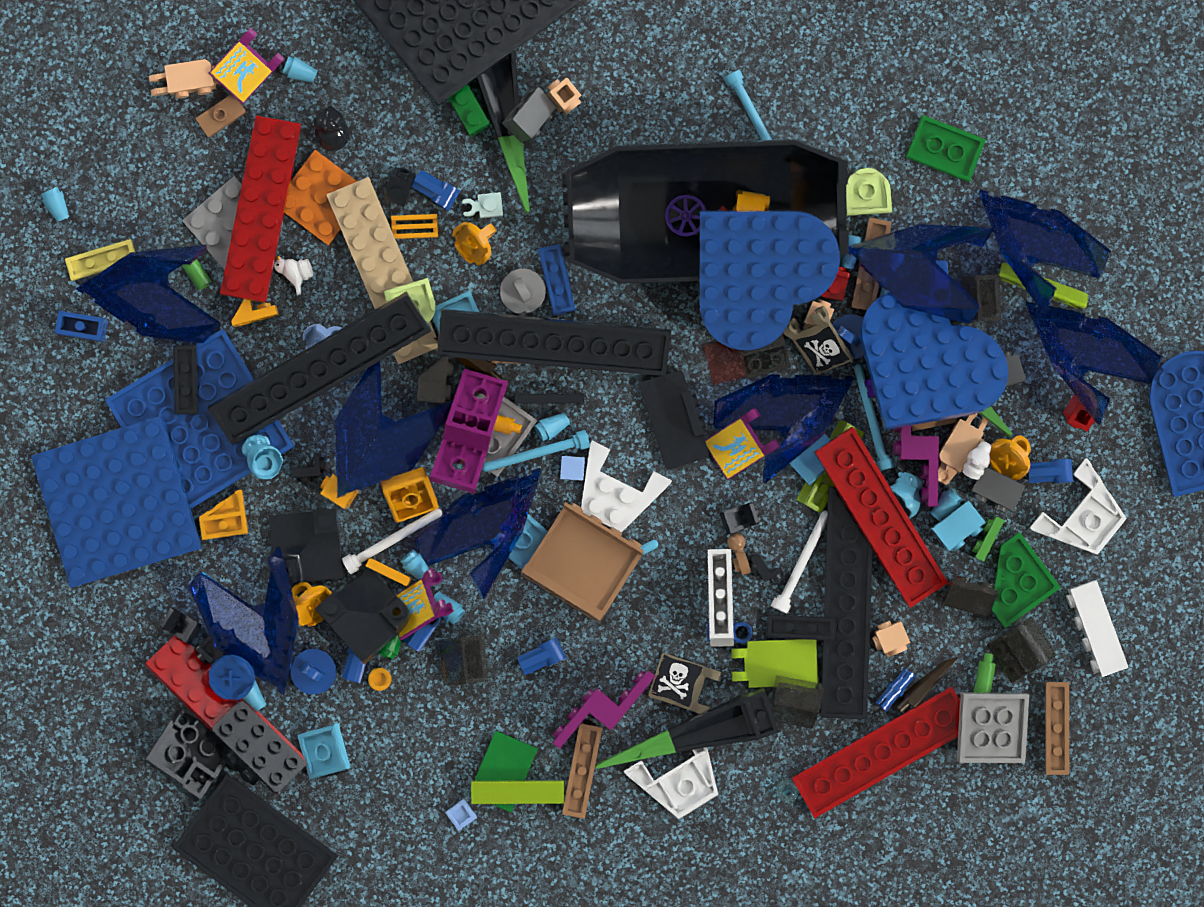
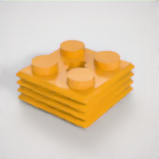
M424 467L413 469L381 481L384 496L396 523L439 508L437 498Z

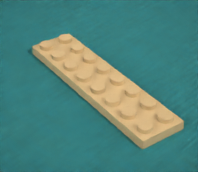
M369 177L327 194V198L374 309H377L387 303L384 291L413 283V280ZM430 322L428 325L431 328V332L394 352L398 364L437 348L438 342L434 339L437 337Z

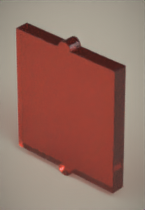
M720 342L704 346L714 385L727 381L734 382L735 379L750 376L744 350L733 349Z

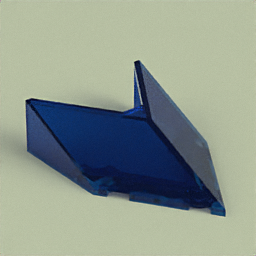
M979 190L980 198L1000 252L1043 315L1048 312L1056 287L1032 269L1038 263L1096 278L1101 277L1111 250L1060 210L1051 208L1050 211L1037 208V204L1003 195L1001 198L990 196L988 191Z
M918 224L849 246L848 254L853 255L861 263L860 266L886 291L889 290L902 307L970 324L980 305L936 263L938 250L963 242L983 247L992 234L993 228Z
M207 244L130 252L76 288L82 294L85 292L95 299L94 302L123 323L127 321L136 327V332L145 337L204 343L220 327L219 321L170 288L168 274L180 266L191 265L207 249Z
M1026 302V307L1052 366L1098 426L1103 421L1110 398L1085 381V375L1091 371L1149 384L1152 382L1162 356L1110 319L1100 316L1098 319L1085 317V313L1049 306L1048 309L1036 307L1033 302Z
M380 361L368 367L335 419L337 498L343 497L352 491H359L391 479L392 476L412 471L446 422L452 402H447L395 422L382 414Z
M771 374L715 400L713 426L715 429H723L756 408L761 416L750 422L752 429L778 431L784 438L778 450L764 456L762 481L766 484L825 434L848 392L854 376H845V379H832V376L795 375V378H780V374Z
M541 469L532 470V474L520 478L518 475L484 487L483 492L474 495L467 493L458 498L442 513L441 517L434 520L413 539L425 563L430 566L487 546L493 551L469 573L481 598L485 599L523 533Z
M277 546L267 558L271 572L265 603L251 606L204 572L198 573L188 587L215 647L222 653L225 651L229 655L240 656L248 661L254 670L255 676L264 682L268 681L278 688V692L285 695L299 616L281 547Z

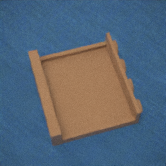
M565 502L563 509L528 564H525L522 569L521 576L595 622L600 623L639 562L644 550L641 549L642 545L633 539L628 541L621 537L622 533L616 528L610 527L608 529L602 525L603 521L592 514L589 517L582 513L583 509L577 504Z

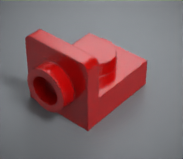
M839 266L833 283L820 297L843 302L850 273L845 272L846 268Z

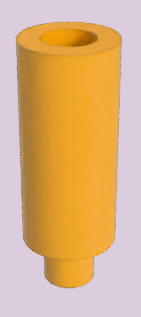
M498 415L494 431L511 435V432L520 434L522 425L514 423L515 419Z

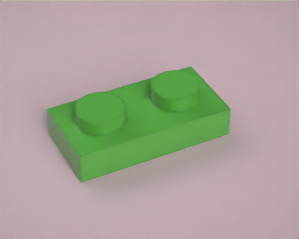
M997 516L993 517L992 520H987L983 531L986 533L982 541L978 539L972 551L975 553L973 558L984 562L1005 520Z

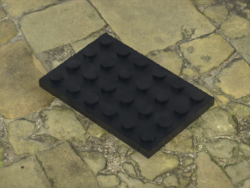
M229 773L226 774L172 847L173 850L250 907H302L339 856Z

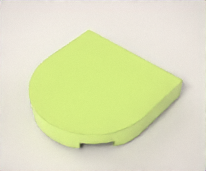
M863 168L857 170L848 178V185H846L847 216L892 213L890 184L882 173L872 168Z
M428 278L384 291L387 302L407 291L426 322L429 323L432 320L436 306Z

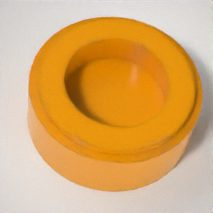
M385 668L373 669L368 676V683L374 690H385L391 684V674Z

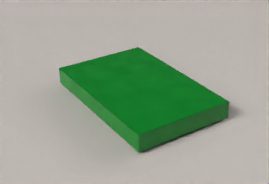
M922 115L905 158L969 183L986 139Z
M495 731L475 781L525 780L538 748ZM515 804L492 805L504 809L508 812H512V809Z

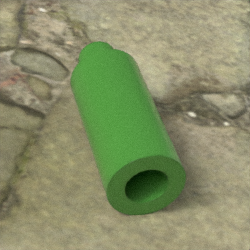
M184 246L176 251L180 256L178 259L179 263L198 291L212 283L192 251L187 252Z
M984 653L983 661H979L974 692L991 693L996 666L995 663H992L994 654Z

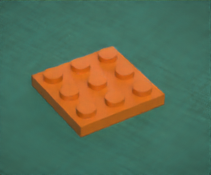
M314 150L290 182L284 213L330 246L341 231V228L329 203L327 194L358 181Z

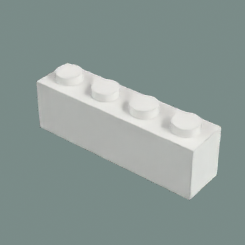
M731 549L708 550L711 647L734 646Z
M1097 580L1068 589L1069 595L1066 596L1069 607L1075 609L1077 617H1074V621L1078 630L1083 631L1085 637L1082 639L1083 646L1086 652L1090 651L1093 660L1090 661L1094 674L1098 673L1100 677H1104L1129 668Z

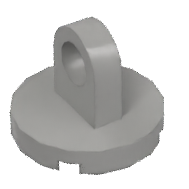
M520 268L511 271L501 283L500 295L502 302L508 310L516 314L524 311L529 314L536 311L545 299L546 289L544 282L537 273L530 269Z

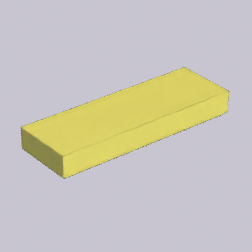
M129 239L66 258L65 262L71 281H75L138 262L132 240Z

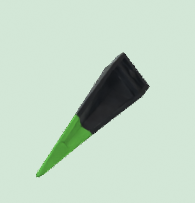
M515 50L476 78V82L522 205L528 214L530 209L523 142H520L502 124L519 103Z
M762 688L743 696L739 695L597 763L595 768L599 769L682 751L759 740L779 733V729L766 692Z

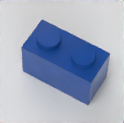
M59 311L55 334L105 343L108 320L100 317Z

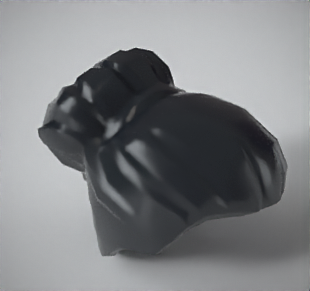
M328 106L322 109L314 118V126L316 127L315 138L324 150L338 151L347 144L350 134L349 128L338 110Z

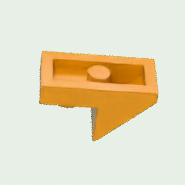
M244 299L231 323L233 327H239L279 316L278 309L275 305L271 306L270 303H264L257 306L258 310H254L252 301Z

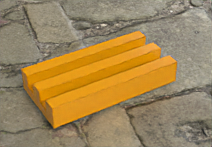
M437 214L391 216L392 233L395 239L438 238ZM433 220V223L397 225L396 221ZM433 228V232L397 234V230Z
M372 558L366 564V567L405 586H409L412 580L411 577Z

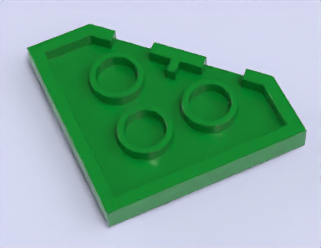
M1020 532L1000 545L991 603L992 613L1003 628H1007L1061 588Z

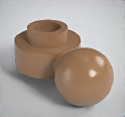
M734 533L729 536L727 545L732 551H735L736 558L732 559L736 572L741 571L742 575L751 573L743 549L746 544L745 538L739 533Z

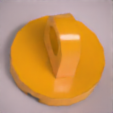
M463 222L455 227L452 233L456 239L454 242L455 248L467 262H474L477 266H480L490 259L491 247L488 239L497 230L491 223L480 230L470 222Z
M1021 435L1015 436L1010 440L1004 438L996 439L991 444V451L989 453V464L992 469L1004 476L1011 477L1010 479L1012 480L1022 479L1030 469L1028 455L1031 447L1029 441Z
M306 582L294 585L290 591L294 602L292 617L303 627L304 625H308V627L314 626L322 622L323 619L315 608L330 596L332 592L326 586L312 587ZM305 591L302 595H300L299 597H297V595H298L300 592Z

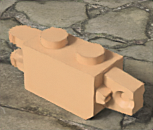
M206 59L165 65V73L149 76V82L167 80L168 86L152 89V96L170 94L175 96L176 99L189 97L188 93L198 92V95L210 94L211 90L217 89V85H220L208 74L214 66Z
M977 414L968 415L965 421L962 419L957 420L938 453V461L940 462L938 468L939 482L947 485L956 473H960L964 469L963 465L967 462L969 452L975 449L981 441H984L981 437L984 434V428L989 422L986 418H982L978 428L970 425Z

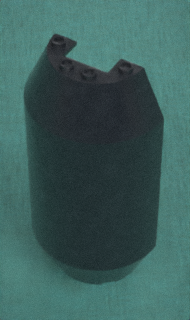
M795 139L616 145L566 171V174H562V188H567V192H563V206L568 205V214H564V228H569V242H565V256H570V263L620 284L700 281V232L692 236L677 235L671 231L665 218L666 208L669 203L682 195L697 197L704 203L707 211H718L722 206L728 211H732L735 204H737L735 200L737 190L765 194V196H770L769 208L766 211H801L816 216L833 232L839 246L840 257L849 253V230L847 227L846 211L848 161ZM687 198L688 210H690L697 202ZM683 199L674 204L682 211L684 210ZM701 206L693 212V215L700 216V211H703ZM671 208L670 219L680 216V213ZM693 218L692 222L696 229L700 227V219ZM682 220L672 222L674 228L679 231ZM688 221L685 224L683 233L693 232Z

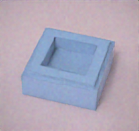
M562 456L560 479L583 481L585 457Z
M462 799L445 812L458 831L477 818L465 799Z

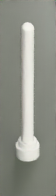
M441 509L431 511L358 555L348 554L343 557L342 561L350 574L358 571L359 567L362 566V562L441 517Z
M827 511L821 513L782 594L774 598L771 607L783 613H788L791 607V600L789 598L827 523Z

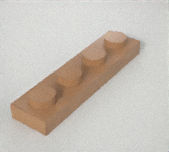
M869 217L851 304L853 309L867 311L877 299L892 222Z
M1045 682L1046 775H1069V682Z
M582 723L579 725L562 812L563 815L585 819L602 727Z

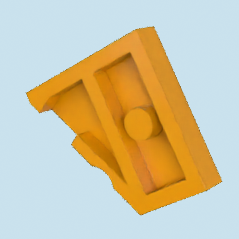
M242 489L237 490L230 497L221 501L214 508L199 517L202 540L249 534Z

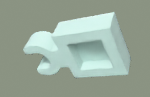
M501 192L478 195L477 202L471 199L462 200L463 204H470L472 206L470 212H463L465 217H471L476 212H480V218L503 216Z

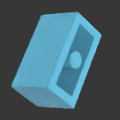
M968 500L935 524L930 530L947 551L953 549L955 552L965 544L963 540L969 535L974 537L983 530L982 525L986 522Z

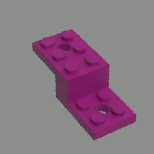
M467 369L463 370L429 481L472 494L475 493L508 381ZM482 393L485 395V398L477 399L474 394ZM454 463H461L464 468L457 470L452 465Z
M911 425L893 428L894 433H897V441L893 443V456H897V461H925V465H921L920 478L924 479V488L920 490V502H924V507L938 506L939 436H911Z
M648 669L645 673L641 670L633 680L635 683L634 687L631 690L626 688L618 698L620 701L619 705L599 688H596L594 691L590 688L582 698L585 703L581 708L575 707L567 716L570 720L564 727L561 724L552 736L555 738L553 744L560 749L589 713L612 730L655 678V675Z

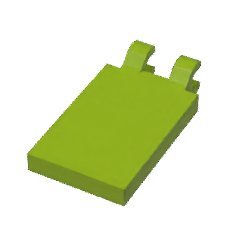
M816 640L747 641V648L731 649V658H744L745 671L732 672V681H748L749 688L818 685Z

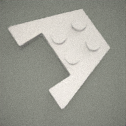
M591 441L581 505L582 513L588 516L592 514L601 519L602 523L623 532L671 484L672 480L653 471L644 491L640 492L600 472L610 449Z
M1085 458L1074 471L1073 476L1090 489L1089 493L1062 526L1044 512H1041L1029 529L1098 555L1127 518L1104 486L1103 481L1093 469L1090 461Z
M707 747L692 750L695 756L656 780H653L642 760L624 771L630 779L678 819L718 796Z

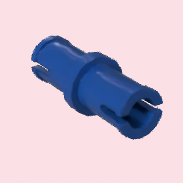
M904 667L892 683H888V688L875 703L887 712L898 697H902L904 689L916 676Z

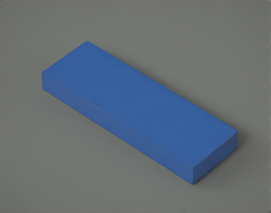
M556 244L539 248L538 252L553 315L557 316L576 311L561 245Z

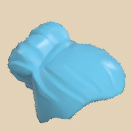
M250 436L243 444L241 450L247 456L248 466L252 474L259 479L274 478L283 463L281 453L277 448L270 445V441L266 436Z
M899 472V478L896 479V483L891 485L890 488L908 518L911 519L917 514L920 507L919 491L923 487L922 481L911 473Z

